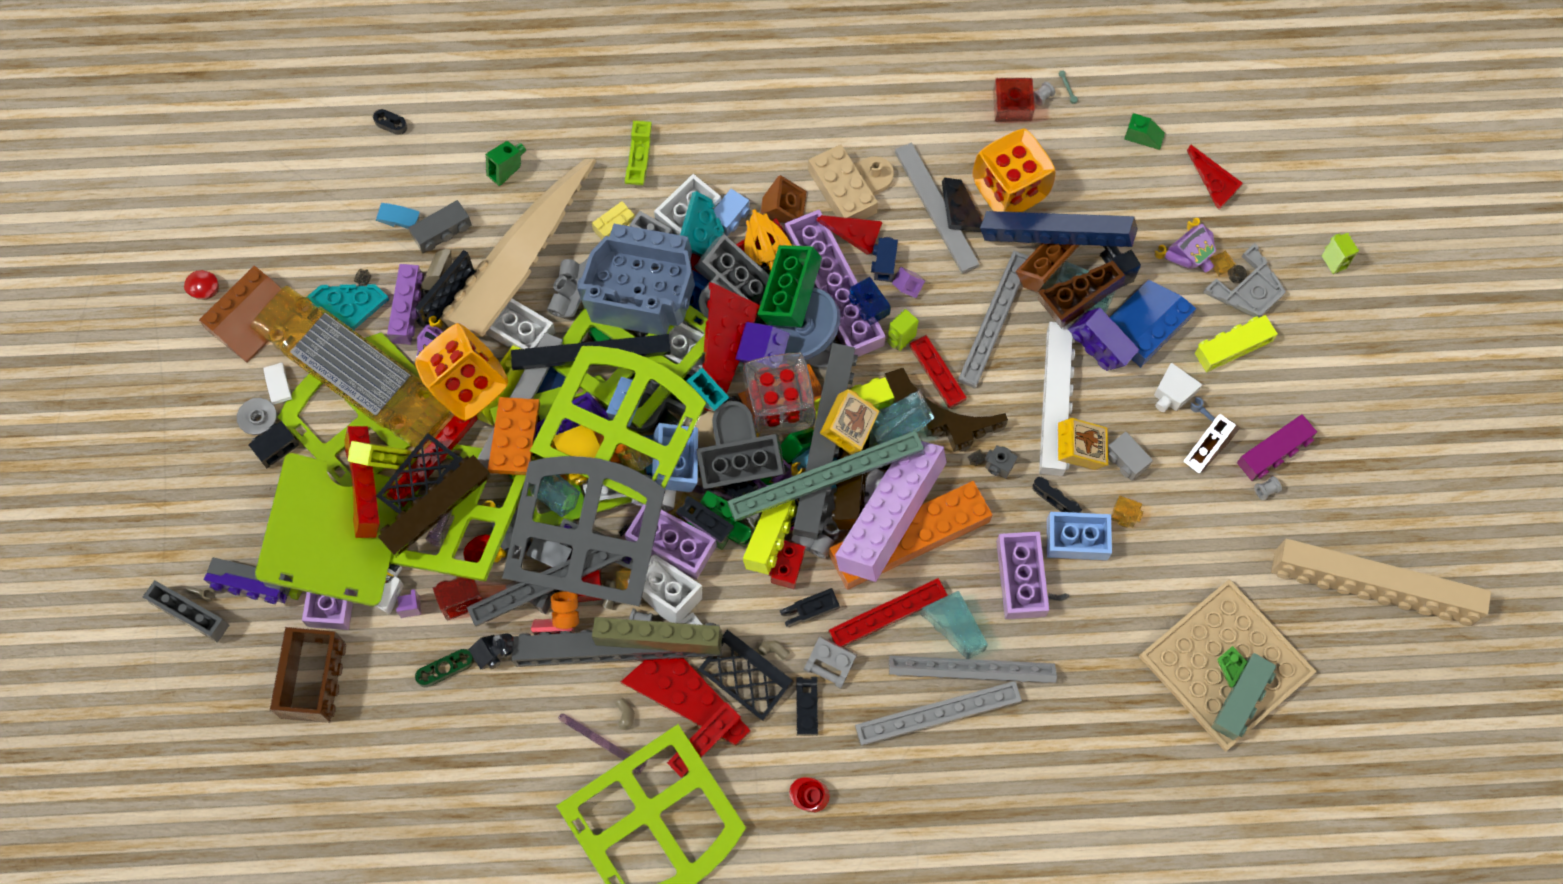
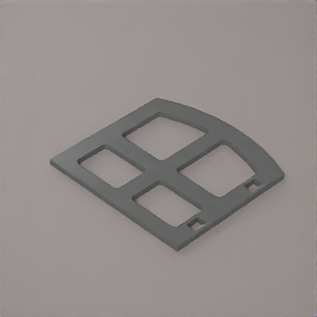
M560 456L530 461L502 578L640 607L665 489L652 479L631 468L603 459L583 456ZM564 474H587L589 476L577 529L573 530L533 521L543 477ZM605 479L623 484L647 498L639 538L636 542L593 533ZM530 483L536 485L534 497L527 496ZM533 537L573 547L568 573L565 578L522 569L529 538ZM515 546L522 547L519 559L513 558ZM589 550L626 556L633 559L626 590L582 581Z

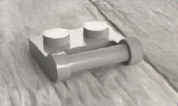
M820 636L804 667V671L808 673L811 671L835 683V686L841 689L857 654ZM816 659L842 671L840 677L815 665Z

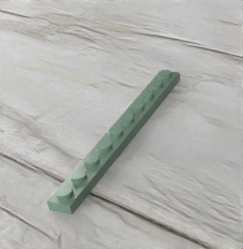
M914 431L729 500L728 506L736 522L922 452L924 447L917 432Z

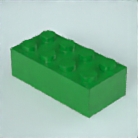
M778 246L758 311V315L767 325L802 327L822 261V257L814 247Z

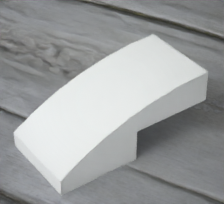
M283 362L264 367V375L272 404L291 400L290 385L287 381Z

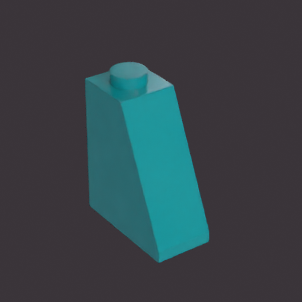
M700 368L686 381L706 402L704 408L715 411L729 398L703 368Z

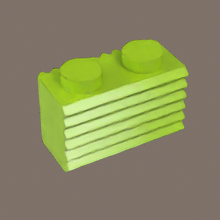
M1339 233L1330 239V243L1324 248L1325 251L1321 256L1332 274H1336L1348 268L1359 252V249L1355 246L1349 233L1342 235Z
M907 309L898 314V317H895L889 326L887 342L892 348H897L899 351L916 337L918 330V319Z

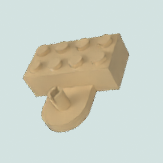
M842 144L808 159V172L836 217L866 219L877 214L878 202L874 195L888 189L893 182L894 170L889 161L882 157L872 156L854 164Z

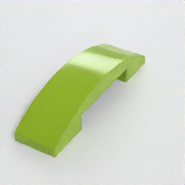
M633 120L625 184L644 186L649 159L652 122Z

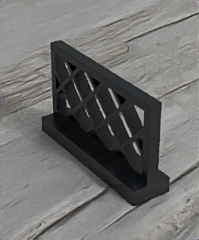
M465 250L461 252L415 307L419 317L417 323L423 328L430 324L429 318L431 316L436 317L434 323L438 322L443 315V310L448 305H451L456 293L464 288L466 280L476 272L468 252Z
M427 433L376 497L399 514L402 512L400 502H414L419 498L414 496V486L426 485L425 495H427L428 485L440 484L444 480V475L450 470L455 471L464 458L456 455ZM428 440L435 444L436 452L424 453L423 446ZM448 454L453 458L449 465L440 466L439 455ZM437 455L438 466L426 467L425 457ZM422 457L423 468L411 469L410 462L412 459ZM438 469L439 478L435 481H427L426 471ZM424 471L425 482L413 483L412 472ZM409 473L411 484L398 485V476ZM411 487L412 498L400 499L399 488ZM389 489H396L398 499L387 500L383 495Z
M727 629L723 634L722 646L726 644L731 648L732 657L720 658V656H717V659H713L714 656H708L698 670L764 721L788 688L790 689L794 681ZM734 651L737 652L740 656H735ZM735 659H746L748 669L736 671ZM732 660L733 671L722 673L721 661ZM710 662H718L719 673L709 674L704 669ZM750 663L756 668L751 669ZM761 671L764 676V682L752 684L751 672ZM748 672L750 684L738 685L737 674ZM734 674L735 686L726 687L723 685L722 676ZM719 676L720 682L714 677ZM776 683L782 688L777 695L769 696L767 684ZM765 685L766 697L754 698L753 686ZM750 687L751 699L742 700L739 697L738 688ZM730 689H736V694L733 693ZM755 701H767V709L762 715L756 711ZM746 702H752V707Z

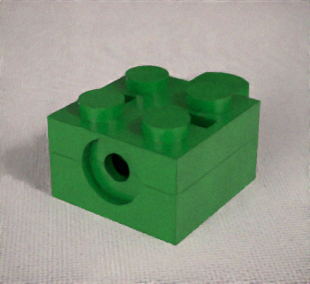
M707 490L700 504L734 526L733 531L723 544L716 541L717 548L723 550L729 539L739 545L747 544L751 539V529L741 523V520L735 522L728 506V501Z

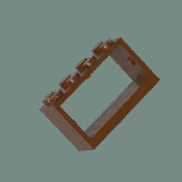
M285 627L270 710L280 719L331 722V717H334L336 710L334 699L339 693L338 676H341L343 671L341 659L346 653V643L336 631ZM303 642L329 644L317 710L291 707Z

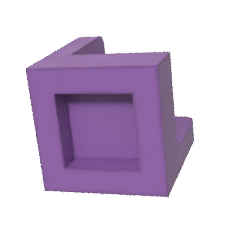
M900 267L892 282L900 292L917 298L925 283L917 273Z
M415 589L411 590L410 595L397 597L398 608H396V611L400 618L421 615L420 597Z

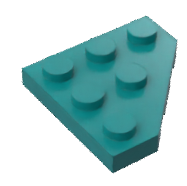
M695 191L692 192L680 235L687 236L692 253L702 257L714 240L723 235L724 229L719 217L717 218L713 210L715 206L712 199Z
M356 284L340 286L320 285L306 297L322 315L326 313L351 332L389 301L388 296L375 284H367V286H356Z

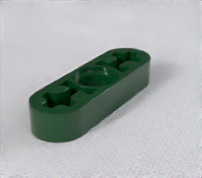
M460 649L419 668L416 671L415 680L421 687H430L470 668L474 663V658L469 650ZM461 655H465V657L469 656V658L466 659L467 663L463 664V662L460 661ZM452 659H454L455 662H458L456 663L457 668L454 667V664L451 661ZM448 663L450 664V670L444 674L440 673V665ZM432 668L435 669V672L437 673L438 677H435V675L432 674L434 673L431 670ZM425 672L427 675H430L427 682L423 679L420 680Z

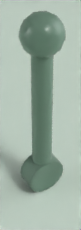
M1061 70L1059 76L1063 79L1071 97L1070 103L1076 104L1078 98L1072 93L1065 77L1066 72Z

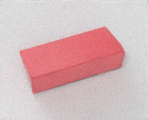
M552 619L533 620L531 631L534 635H539L542 632L560 634L562 631L575 633V627L559 629L553 626Z

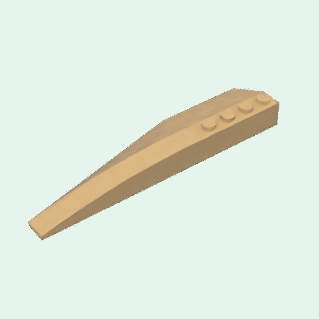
M584 159L544 192L514 223L488 257L479 263L477 271L466 280L464 288L456 293L451 305H448L443 310V315L440 319L448 327L460 323L475 336L483 337L530 275L531 270L529 268L531 264L534 265L539 260L537 254L546 248L548 244L546 239L552 237L566 214L564 211L566 205L570 206L572 204V195L581 189L580 182L588 177L597 162L595 159Z

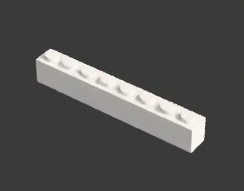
M1049 322L1047 328L1039 474L1063 476L1065 470L1069 469V463L1058 461V422L1068 419L1069 414L1071 415L1072 403H1069V396L1073 395V385L1070 384V378L1074 376V367H1071V360L1074 361L1075 349H1072V343H1075V340L1068 330L1072 324H1067L1061 329L1056 322Z

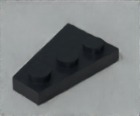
M944 177L942 188L948 228L981 232L980 227L983 221L961 179Z

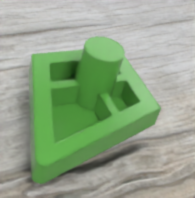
M1233 646L1217 659L1230 688L1235 685L1247 663Z

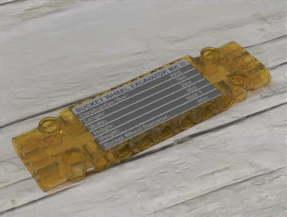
M288 285L284 286L251 323L252 329L270 341L277 349H281V352L379 426L392 431L396 437L401 438L414 449L427 433L433 436L452 414L431 394L416 375L322 307L318 308L309 298L303 297ZM304 307H309L306 311H302ZM283 335L280 340H276L278 336ZM430 394L427 399H421L422 395ZM404 424L401 429H395L396 425Z

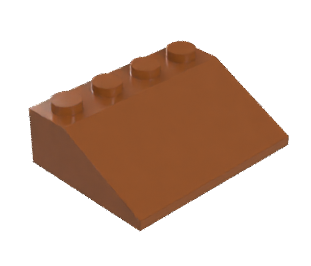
M254 265L199 321L210 334L248 363L301 309V306Z

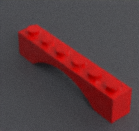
M347 426L344 440L347 459L351 441L370 444L368 426ZM349 462L353 485L355 538H376L380 522L373 466Z

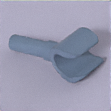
M1195 398V402L1199 406L1191 402V410L1193 412H1201L1211 421L1215 419L1203 407V400L1201 398Z

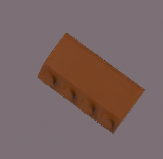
M1041 243L1016 270L1023 287L1035 292L1039 291L1080 245Z

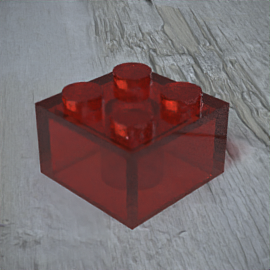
M995 78L993 87L995 122H1032L1035 111L1032 78Z
M457 576L456 579L451 581H441L432 588L440 611L447 621L469 613L467 607L484 600L479 585L474 579Z

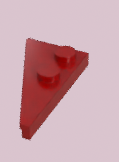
M1191 144L1187 149V153L1214 204L1220 210L1240 189L1243 183Z
M821 215L816 220L866 255L872 253L883 223L874 220Z

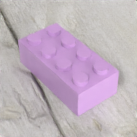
M643 504L625 534L627 541L636 542L639 538L645 504ZM661 510L651 556L653 554L657 555L682 573L697 580L717 547L716 540L701 530Z
M1040 532L999 534L996 543L1005 619L1046 617L1049 612Z
M346 589L344 594L354 596L355 592L354 590ZM307 592L302 622L311 628L349 630L353 602Z

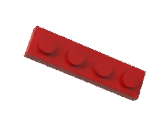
M925 335L909 344L910 349L947 407L951 409L966 401L967 397L928 336Z
M725 702L689 739L700 758L742 717L728 702ZM678 752L667 762L681 778L689 772Z

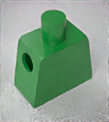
M505 141L485 154L486 176L500 187L521 167V155L526 152L524 145L518 143L514 146L509 141Z

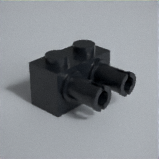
M1103 246L1105 250L1100 253V257L1105 264L1113 261L1125 275V284L1120 288L1133 283L1141 264L1132 249L1121 253L1117 246Z

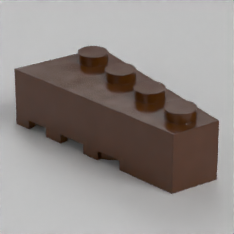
M1111 261L1089 270L1088 273L1080 276L1076 275L1068 281L1054 284L1051 288L1037 291L1038 301L1062 329L1124 285L1125 275Z

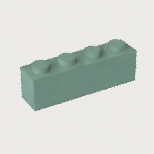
M1253 653L1248 658L1245 667L1232 687L1211 728L1231 740H1235L1238 736L1242 737L1248 727L1245 725L1248 718L1252 719L1257 711V708L1254 706L1257 701H1262L1267 692L1264 690L1266 684H1271L1276 675L1273 672L1276 665Z

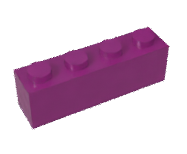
M1301 414L1242 455L1237 464L1251 481L1257 477L1262 479L1269 473L1268 470L1271 467L1278 468L1284 463V458L1287 456L1292 458L1299 452L1301 446L1306 448L1315 441L1313 437L1317 431Z

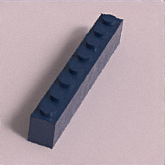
M986 211L980 227L984 241L1133 247L1138 231L1135 216Z

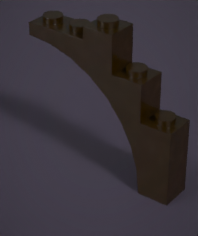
M904 368L885 373L884 377H886L894 396L893 406L899 421L906 420V422H910L919 416L926 436L932 435L936 437L945 431L953 452L958 450L960 452L966 451L971 448L974 437L979 439L984 437L986 433L992 431L994 433L1000 432L1007 425L1008 418L1006 413L994 416L973 417L960 415L941 408L917 390Z

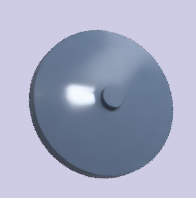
M813 288L802 327L768 325L790 333L783 358L791 361L807 360L823 352L832 343L840 326V311L837 303L827 292Z

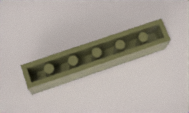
M595 617L592 638L596 646L720 655L722 632L720 626Z

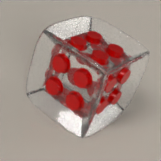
M802 353L773 355L758 358L744 364L743 380L746 386L747 405L753 415L756 434L760 432L758 437L798 432L814 425L816 411L807 364Z

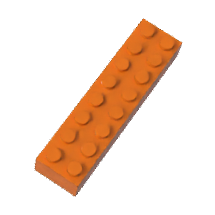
M974 480L921 505L882 573L990 523L993 514ZM841 542L829 548V557L845 588L848 590L868 579L839 571L835 555L843 543Z

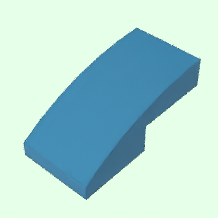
M381 203L375 221L392 227L398 225L408 229V227L417 222L420 212L399 205Z

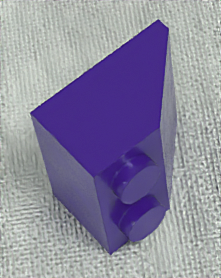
M746 322L735 359L758 369L769 367L772 372L778 370V366L782 364L790 333L774 326Z

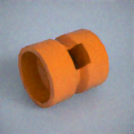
M562 591L551 596L552 624L554 627L569 629L579 624V612L576 611L578 608L577 594Z

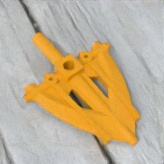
M754 209L752 210L753 214L750 221H746L745 253L760 267L765 262L771 270L778 246H792L783 231L769 219L767 213L762 215ZM767 233L774 237L775 243L773 246ZM757 236L762 250H758L756 247Z

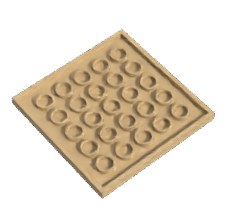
M1230 579L1139 655V658L1225 752L1242 737L1238 736L1235 740H1231L1211 728L1232 689L1229 687L1217 662L1221 655L1233 646L1246 661L1253 653H1256L1276 665L1273 671L1276 675L1271 684H1266L1264 690L1267 692L1262 701H1257L1254 706L1257 708V711L1252 719L1248 718L1245 725L1248 727L1244 735L1316 673V670Z

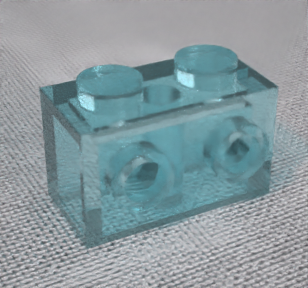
M560 475L547 476L541 480L537 499L563 517L576 507L580 491ZM534 485V488H533V491H532V494H533V495H534V492H535L536 485Z

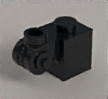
M509 633L480 637L468 650L480 670L486 668L494 669L501 664L503 658L514 652L512 649L514 639Z

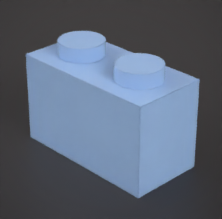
M733 189L728 191L714 209L717 218L719 217L724 229L723 234L728 236L731 231L734 232L738 228L740 220L746 218L750 212L749 200Z

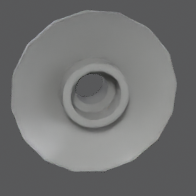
M252 398L246 401L237 413V423L240 429L251 435L265 433L271 425L275 424L277 419V411L274 405L263 398ZM257 417H262L261 420L256 421Z

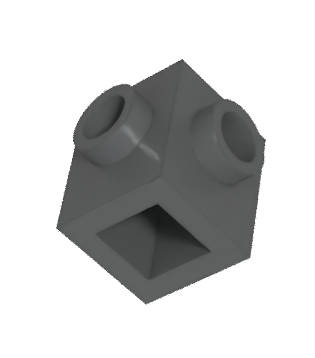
M996 445L994 450H989L984 459L987 461L985 468L992 475H999L1007 479L1018 456L1013 454L1008 448Z

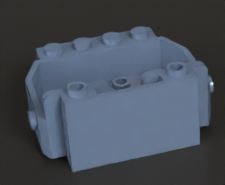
M613 224L610 236H605L590 252L583 276L579 278L577 290L591 322L656 335L667 334L669 325L679 326L684 321L695 286L690 261L692 250L689 238L687 236Z

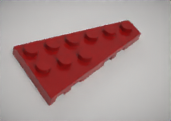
M709 282L710 300L707 302L709 313L704 340L705 363H703L702 368L727 394L739 363L735 358L746 322L754 323L760 305L715 283Z
M684 658L644 660L620 681L622 685L637 691V693L650 698L657 704L694 722V724L700 727L725 703ZM739 719L722 739L736 746L751 730Z

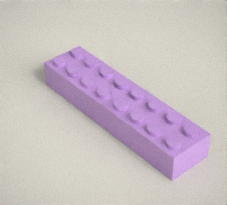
M819 209L785 223L786 236L792 246H812L822 257L813 288L827 292L837 303L840 311V326L836 336L841 345L856 347L854 354L859 357L883 347L886 336L832 232L816 221L822 215Z
M921 441L924 447L922 452L895 461L890 465L835 555L839 571L874 582L877 581L946 465L944 447Z

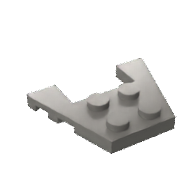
M1254 243L1243 253L1242 258L1255 270L1233 291H1230L1216 278L1204 290V293L1253 317L1258 316L1260 318L1284 296L1286 291L1275 273L1271 272L1265 257L1261 256L1258 246Z

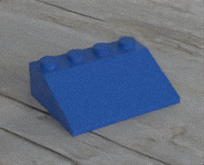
M1148 280L1110 316V319L1139 349L1131 360L1141 368L1192 318L1196 308L1181 295Z

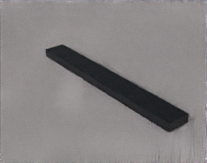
M669 334L515 349L511 350V363L513 371L573 365L582 346L616 348L636 353L643 357L671 355Z

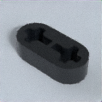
M379 109L374 112L373 120L377 127L396 135H402L407 131V123L402 116L385 109Z

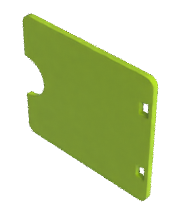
M295 453L287 454L283 461L255 577L265 583L367 606H377L382 599L391 557V551L378 538L380 535L379 531L387 524L392 525L396 521L395 518L398 513L377 498L380 524L376 538H355L353 486H340L332 481L327 473V461ZM374 473L376 495L391 477ZM391 489L387 490V491L385 492V494L383 495V497H385L387 500H389V499L387 498L386 494H387ZM280 575L293 576L292 582L280 580ZM345 590L358 591L357 597L344 594Z

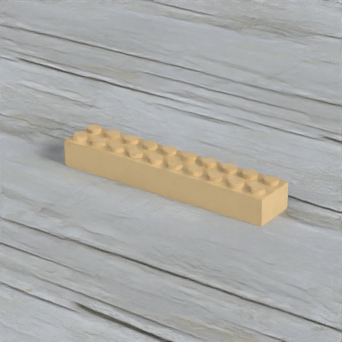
M1285 539L1274 553L1271 573L1277 574L1279 578L1296 579L1297 582L1302 584L1312 583L1321 589L1331 588L1341 594L1358 595L1357 597L1360 599L1378 600L1380 604L1397 605L1398 608L1403 610H1417L1422 615H1436L1442 620L1459 621L1460 624L1465 626L1474 625L1488 615L1490 590L1290 539Z

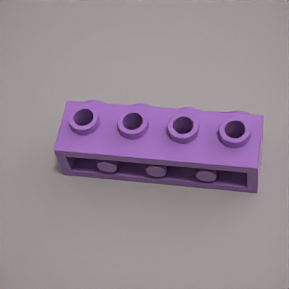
M399 264L387 331L392 344L411 345L412 337L415 335L414 324L415 319L418 317L415 307L421 300L420 289L424 280V273L421 272L419 265Z

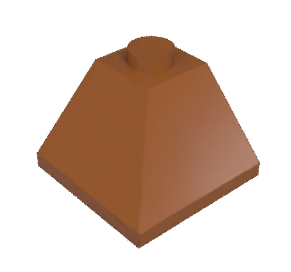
M780 175L763 196L760 213L762 215L767 213L771 221L777 219L779 223H787L804 216L807 191Z

